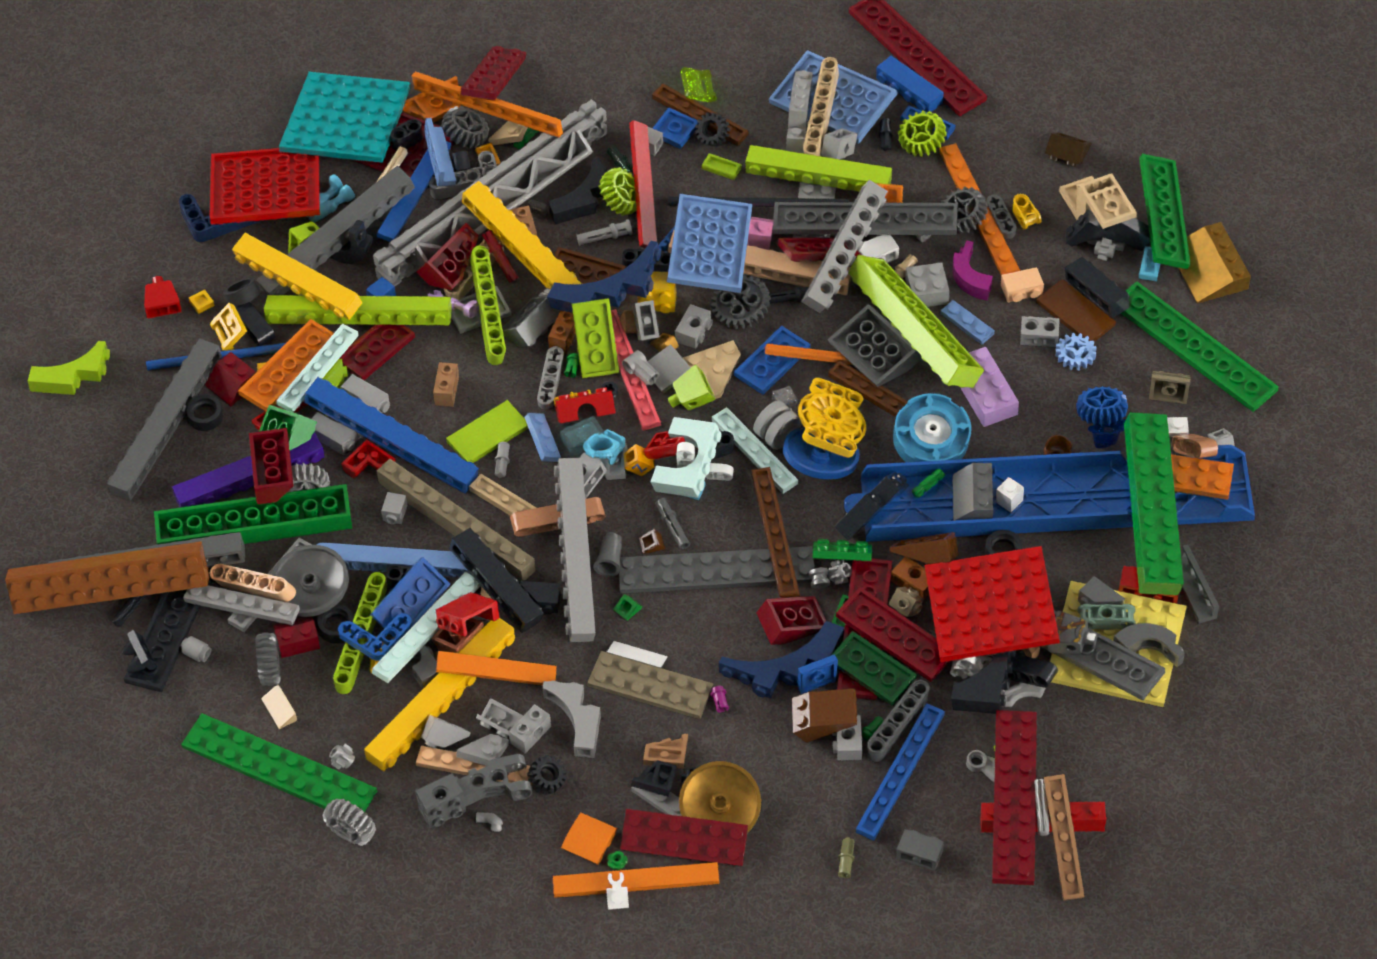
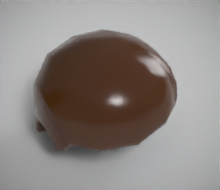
M1052 435L1045 443L1044 455L1072 453L1073 444L1065 436Z

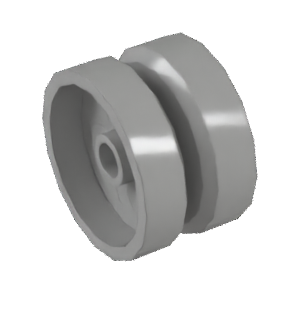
M778 400L772 402L761 411L754 423L753 430L761 439H765L771 448L778 450L783 448L786 436L791 431L800 428L802 423L798 414L791 411L783 401Z

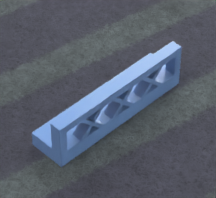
M426 118L424 135L437 186L455 185L456 178L443 128L434 127L432 118Z

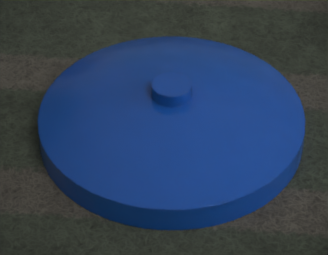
M804 426L791 431L785 438L783 446L785 459L794 469L810 477L839 479L851 474L858 465L860 456L858 447L854 455L847 458L808 444L802 438L805 431Z

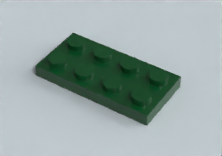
M853 631L832 654L838 660L837 669L891 706L894 705L916 679L917 674Z

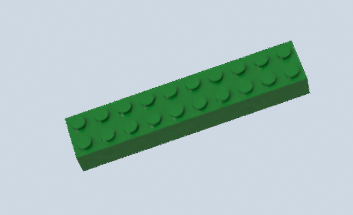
M1129 412L1124 423L1139 593L1178 595L1184 581L1168 418L1166 414Z
M346 484L287 492L277 502L258 505L256 497L154 511L157 545L241 532L244 544L353 529Z

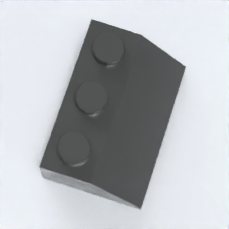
M548 295L532 297L502 327L504 338L520 348H529L537 342L536 339L548 331V327L551 324L555 323L561 310L550 307Z
M972 463L954 473L953 521L993 518L992 463Z

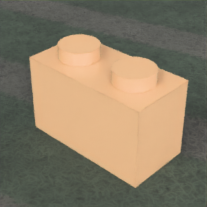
M1037 267L1004 274L1001 277V288L1007 303L1012 301L1019 302L1026 298H1037L1043 294L1044 283Z

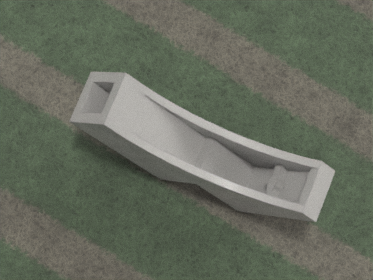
M544 681L543 697L562 708L573 724L575 730L574 756L594 758L601 718L600 707L583 705L584 686L581 684Z

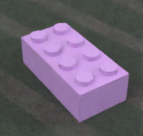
M983 347L969 352L984 369V372L973 388L964 387L961 390L983 427L1018 415L1019 401L988 349Z

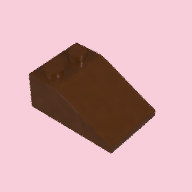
M955 532L899 540L890 547V552L927 564L951 562L959 555Z
M853 688L816 691L792 698L793 733L804 742H810L857 725L856 690Z

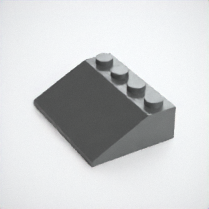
M869 304L827 340L876 387L908 372L921 360L920 353L911 347L912 344L904 339L901 333Z

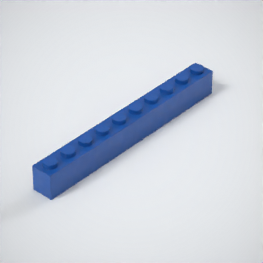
M317 377L305 392L306 404L465 494L469 490V486L478 477L479 468L474 463L463 460L458 454L449 452L442 445L428 440L423 434L412 431L409 426L398 423L393 417L382 414L377 408L368 406L361 399L354 398L343 389H338L328 380Z

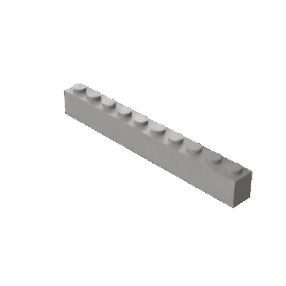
M559 458L558 465L554 466V477H558V483L555 484V493L559 494L557 512H560L561 516L558 517V529L562 530V535H559V546H563L560 562L564 564L562 582L566 584V588H563V599H567V605L564 606V616L568 617L565 630L566 635H569L570 642L594 641L595 621L582 458Z

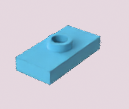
M1145 246L1139 278L1157 281L1160 264L1153 262L1152 249Z

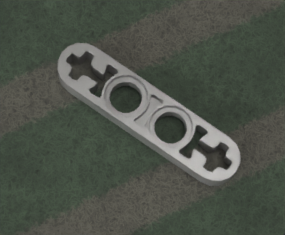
M557 346L548 349L537 395L538 406L541 409H550L554 405V398L556 397L564 361V352ZM555 354H558L556 356V362L553 361V356ZM550 368L557 369L556 373H549L547 371ZM546 383L554 384L552 388L544 387ZM545 394H548L547 402H543L545 400Z

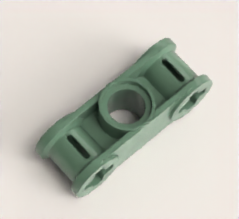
M1082 604L1078 607L1080 618L1088 622L1089 629H1124L1136 624L1134 620L1135 607L1131 604Z

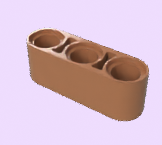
M1186 434L1174 436L1172 439L1173 450L1179 454L1194 458L1216 456L1218 453L1217 442L1211 438Z

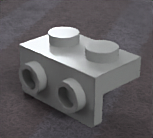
M492 698L488 701L483 713L476 716L477 719L481 720L480 725L489 730L491 727L498 729L496 733L506 739L510 729L523 717V715Z

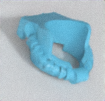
M607 429L604 431V434L601 433L599 435L597 433L590 436L584 442L583 449L586 455L592 458L595 456L601 459L607 458L609 464L613 465L617 455L623 452L625 438Z

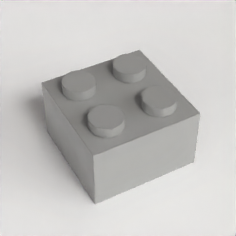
M942 263L906 267V284L927 307L949 304V287Z

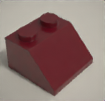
M229 352L216 363L205 386L231 407L242 398L238 390L256 372L232 352Z
M312 616L295 619L293 625L284 623L273 625L281 658L320 649Z

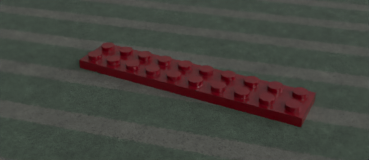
M861 0L849 7L848 13L901 63L943 91V102L959 117L987 101V95L885 0Z
M996 710L992 883L1034 886L1036 808L1034 781L1036 780L1037 712Z

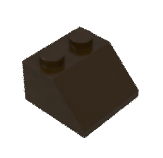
M1054 132L1050 135L1044 154L1049 155V159L1055 161L1062 159L1066 161L1065 164L1076 167V164H1082L1092 143L1064 133Z

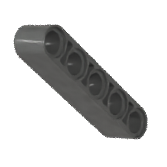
M917 680L910 686L869 739L867 744L868 759L873 762L882 761L929 699V684L926 681Z

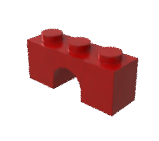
M604 387L595 389L596 392L590 394L588 391L577 392V396L570 397V394L558 396L559 399L555 400L558 422L565 423L579 420L578 409L585 403H589L594 407L597 417L615 414L612 391Z

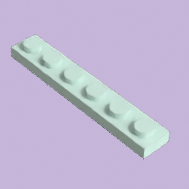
M342 324L277 399V405L294 412L305 399V392L317 377L322 379L358 337V331Z
M727 407L712 416V422L716 423L721 431H728L733 434L734 444L758 469L771 468L774 485L783 494L798 485V479Z

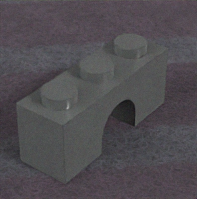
M425 645L413 657L420 661L412 666L413 677L422 689L439 673L436 672L437 661L434 658V654L431 648Z

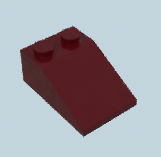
M815 596L766 599L757 611V616L771 645L787 644L816 634L826 622Z

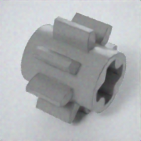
M1103 238L1102 241L1097 240L1094 254L1098 255L1097 259L1107 261L1108 257H1113L1116 245L1111 244L1112 240Z
M844 560L831 562L832 567L828 569L829 579L833 582L835 581L836 585L849 582L847 577H850L852 572L850 565L844 563Z
M347 744L343 746L336 745L329 755L332 758L331 765L338 770L341 767L348 768L355 758L352 755L354 753L352 751L353 748Z

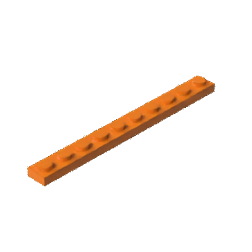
M416 71L411 75L415 90L556 137H560L563 134L560 119L498 98L490 100L461 95V86Z
M957 144L939 148V153L956 187L963 190L966 186L968 189L972 187L980 191ZM987 207L988 214H985L986 220H981L982 225H976L1001 277L1004 274L1018 272L1020 269Z

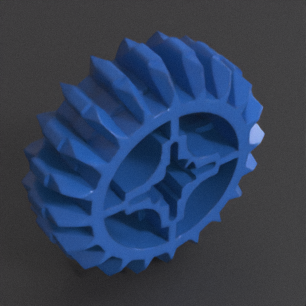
M1095 386L1094 389L1088 388L1087 391H1082V394L1078 397L1076 409L1078 416L1081 417L1082 421H1087V424L1093 423L1094 426L1097 424L1101 426L1107 424L1110 426V423L1117 424V421H1122L1123 417H1126L1128 403L1123 391H1118L1117 388L1111 389L1110 386L1107 388Z

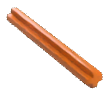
M766 344L765 346L766 355L837 363L840 360L845 364L853 365L840 352L776 344Z

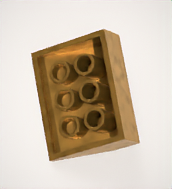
M1221 222L1204 226L1187 236L1191 265L1188 269H1178L1197 304L1249 289L1251 276Z

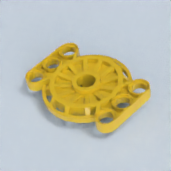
M814 378L809 387L812 393L805 395L798 406V416L805 427L802 438L808 444L850 458L857 449L856 444L863 439L866 432L865 419L858 410L863 402V396L857 391L822 378Z

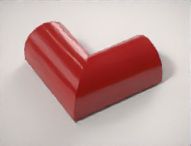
M669 431L656 433L643 452L650 460L676 456L677 445L685 442L684 436L670 438Z
M365 440L341 465L346 474L356 478L368 465L378 470L389 459L394 462L396 460L369 440Z

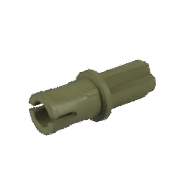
M849 837L842 840L841 854L838 855L840 860L838 876L842 878L851 877L852 862L855 859L853 856L855 841Z

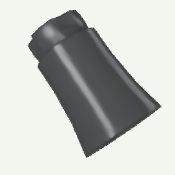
M608 532L603 536L598 556L593 565L594 570L600 575L616 576L620 573L622 538L614 532Z

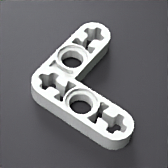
M681 442L677 445V468L685 467L695 460V447L693 444ZM710 463V471L706 478L729 481L733 478L734 469L727 464Z

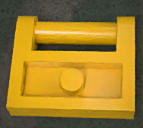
M230 303L210 322L212 330H215L222 344L221 348L223 351L233 350V346L247 332L235 306ZM222 326H223V328H224V330H225V332H226V334H227V336H228V339H227V337H226V335H225V333H224V331H223V329H222Z

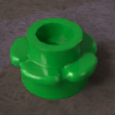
M621 851L610 853L607 857L608 866L614 870L623 869L628 861L627 856Z

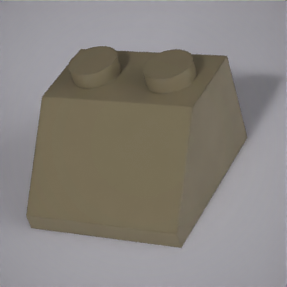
M1152 371L1149 399L1187 404L1191 380L1190 375Z

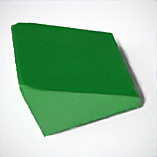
M624 594L613 610L628 621L643 606L629 595Z

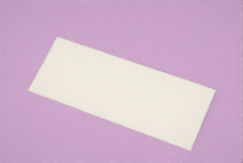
M613 641L607 651L660 668L668 657Z

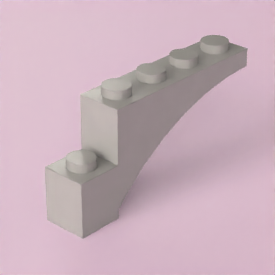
M795 71L789 106L786 151L804 154L803 146L807 132L813 72Z

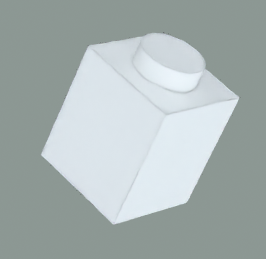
M1008 477L996 489V503L1012 512L1023 501L1024 487Z

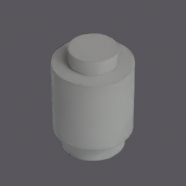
M193 636L185 638L181 643L182 654L198 662H206L212 651L208 644Z

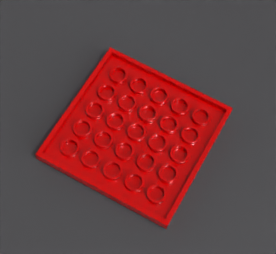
M279 148L211 154L210 224L320 215L318 155L280 152Z
M1041 546L953 560L947 563L940 562L924 565L940 662L1060 643Z

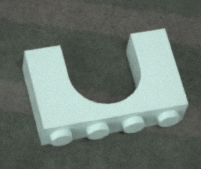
M674 417L668 432L670 438L684 436L685 442H689L698 448L697 457L691 464L682 468L656 466L651 484L655 492L698 498L700 491L704 488V479L710 471L711 459L715 457L717 442L721 440V431L717 424L713 422Z

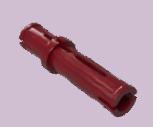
M492 230L481 235L490 249V254L494 255L506 276L508 283L518 279L519 276L502 249L503 245L499 244Z

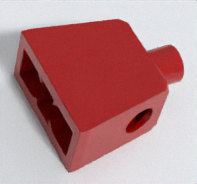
M156 276L152 279L153 283L145 286L144 307L147 319L182 312L172 281H164L163 277Z

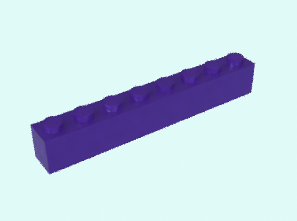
M315 432L309 441L290 450L291 466H295L296 463L299 465H303V463L305 465L317 463L322 458H325L323 447ZM251 456L172 486L174 497L179 507L214 503L216 500L228 498L234 493L246 491L254 486Z

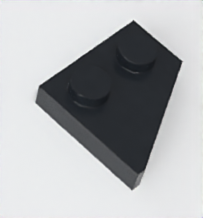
M657 760L651 767L643 770L641 776L638 778L634 777L631 786L669 797L677 765Z

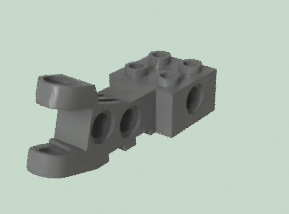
M514 754L495 758L486 762L487 766L484 768L469 770V775L458 779L457 776L454 777L453 773L416 790L419 810L429 828L439 827L451 818L460 817L466 812V806L483 798L507 795L512 801H517L530 797L532 795V788L529 781L521 780L509 783L507 777L511 772L526 769L525 757L521 754Z

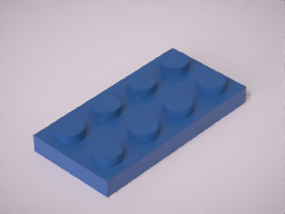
M783 326L775 331L734 371L736 378L762 395L800 360L799 358L766 355V344L811 349V344Z
M421 557L370 615L385 629L395 616L406 613L411 617L413 627L449 587L450 583L424 557Z

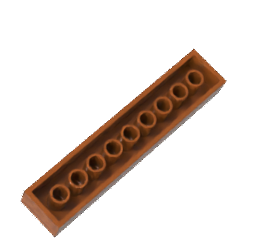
M200 541L8 569L5 581L13 613L19 614L208 586L209 572L203 544Z

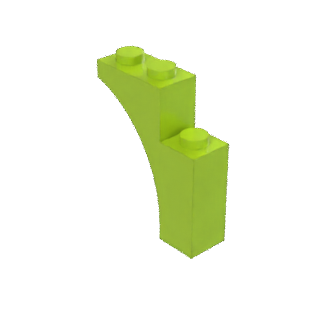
M98 341L85 355L63 365L51 367L31 366L28 378L30 391L75 395L76 388L79 389L80 380L101 382L102 375L106 374L105 362L110 358V350L107 349L106 342Z

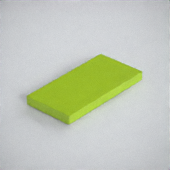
M609 298L573 303L572 311L582 378L619 373Z
M506 400L448 436L446 442L463 460L474 463L497 449L498 443L508 442L529 428L525 418Z

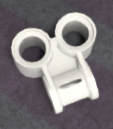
M983 655L953 660L950 673L953 677L961 676L963 679L967 678V676L972 677L982 670L992 658Z

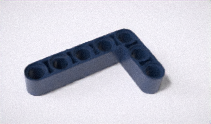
M184 194L179 198L181 214L197 242H205L260 222L246 221L210 224V215L204 217L193 195Z

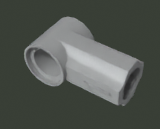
M639 350L622 361L625 370L629 374L634 373L646 385H653L659 378V372L647 362L646 357Z

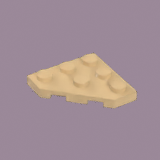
M730 341L683 357V359L690 367L697 365L704 372L711 390L717 399L722 396L741 358V353L735 342Z

